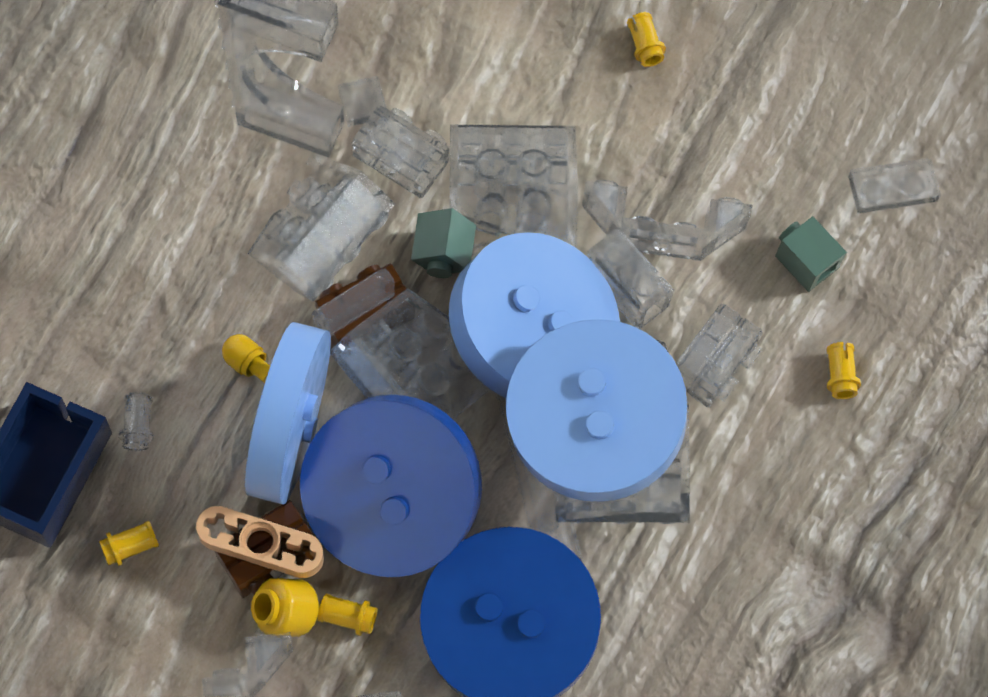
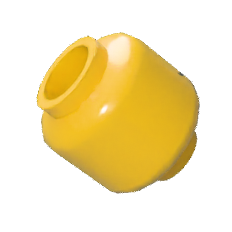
M268 579L259 587L251 602L252 617L259 629L268 636H303L312 629L319 612L317 594L312 585L303 579Z

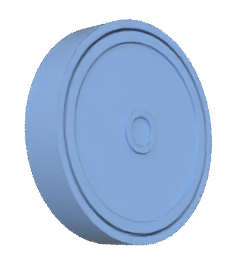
M540 233L510 234L486 246L459 274L454 283L449 302L451 334L461 358L481 383L504 398L507 397L511 376L522 356L536 341L558 327L581 320L606 319L620 322L614 294L597 266L580 250L569 243Z
M581 320L558 327L536 341L522 356L511 376L506 397L507 423L512 442L522 463L546 487L577 500L592 502L617 500L633 495L651 485L665 473L674 461L686 432V388L680 370L672 356L656 339L646 332L629 324L614 320Z
M292 322L285 330L279 342L264 384L252 430L245 472V491L248 496L284 505L294 490L301 472L305 453L315 436L318 424L317 417L330 358L331 335L328 330Z

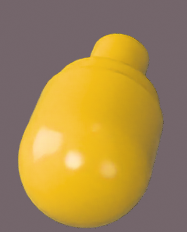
M236 334L230 336L222 347V356L225 362L240 375H245L246 377L255 375L265 383L270 365L265 362L267 355L263 352V348L246 335Z

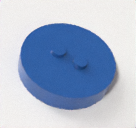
M380 395L350 405L332 417L316 433L303 459L300 473V496L306 519L313 533L335 558L345 565L366 574L380 577H403L423 572L435 566L446 558L465 538L477 517L480 507L482 476L476 452L469 438L449 415L438 407L414 397Z
M500 527L485 530L464 539L446 558L437 564L428 579L423 593L420 624L423 642L435 669L443 680L461 696L559 697L580 679L594 656L600 633L601 610L598 592L589 571L577 555L566 545L545 533L533 529Z

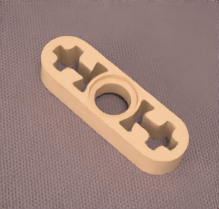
M212 506L205 509L197 519L196 530L199 539L210 550L298 578H308L315 575L323 565L322 545L311 534L222 506ZM218 519H224L226 529L238 533L239 524L245 525L239 535L238 547L233 546L235 543L233 535L220 532L217 539L211 538L210 529L206 526L208 524L215 525ZM256 531H266L273 537V545L265 553H254L247 546L248 538ZM281 538H287L286 548L296 552H300L303 545L309 546L310 554L315 557L314 560H305L303 566L296 565L295 556L282 551V560L275 559L281 550Z

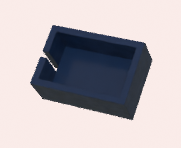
M25 383L0 428V526L48 548L52 547L112 435L105 416L71 401L66 407L62 397L31 383Z

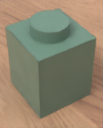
M453 208L418 213L411 260L426 269L427 274L432 277L449 278L453 273H461L472 258L476 224Z
M812 216L802 225L796 221L779 236L781 243L775 257L810 292L839 269L847 252Z

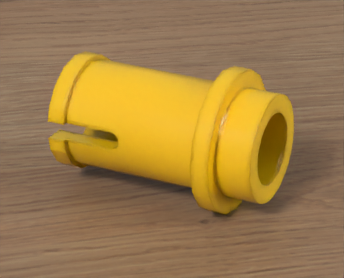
M648 12L633 15L636 24H634L632 18H629L627 26L630 29L636 46L634 52L635 59L641 62V65L644 67H651L661 63L665 58L666 47L658 39L652 15Z
M843 342L830 344L826 349L830 370V380L827 382V389L832 392V397L836 399L853 398L857 396L858 389L861 387V380L856 377L854 345L849 342L845 344L846 350L843 348Z
M149 520L115 535H111L108 532L106 533L107 538L99 540L108 566L116 562L118 566H121V560L151 548L159 547Z
M326 593L320 604L318 622H326L353 629L358 636H361L363 632L371 634L378 609L370 606V601L367 600L361 604Z

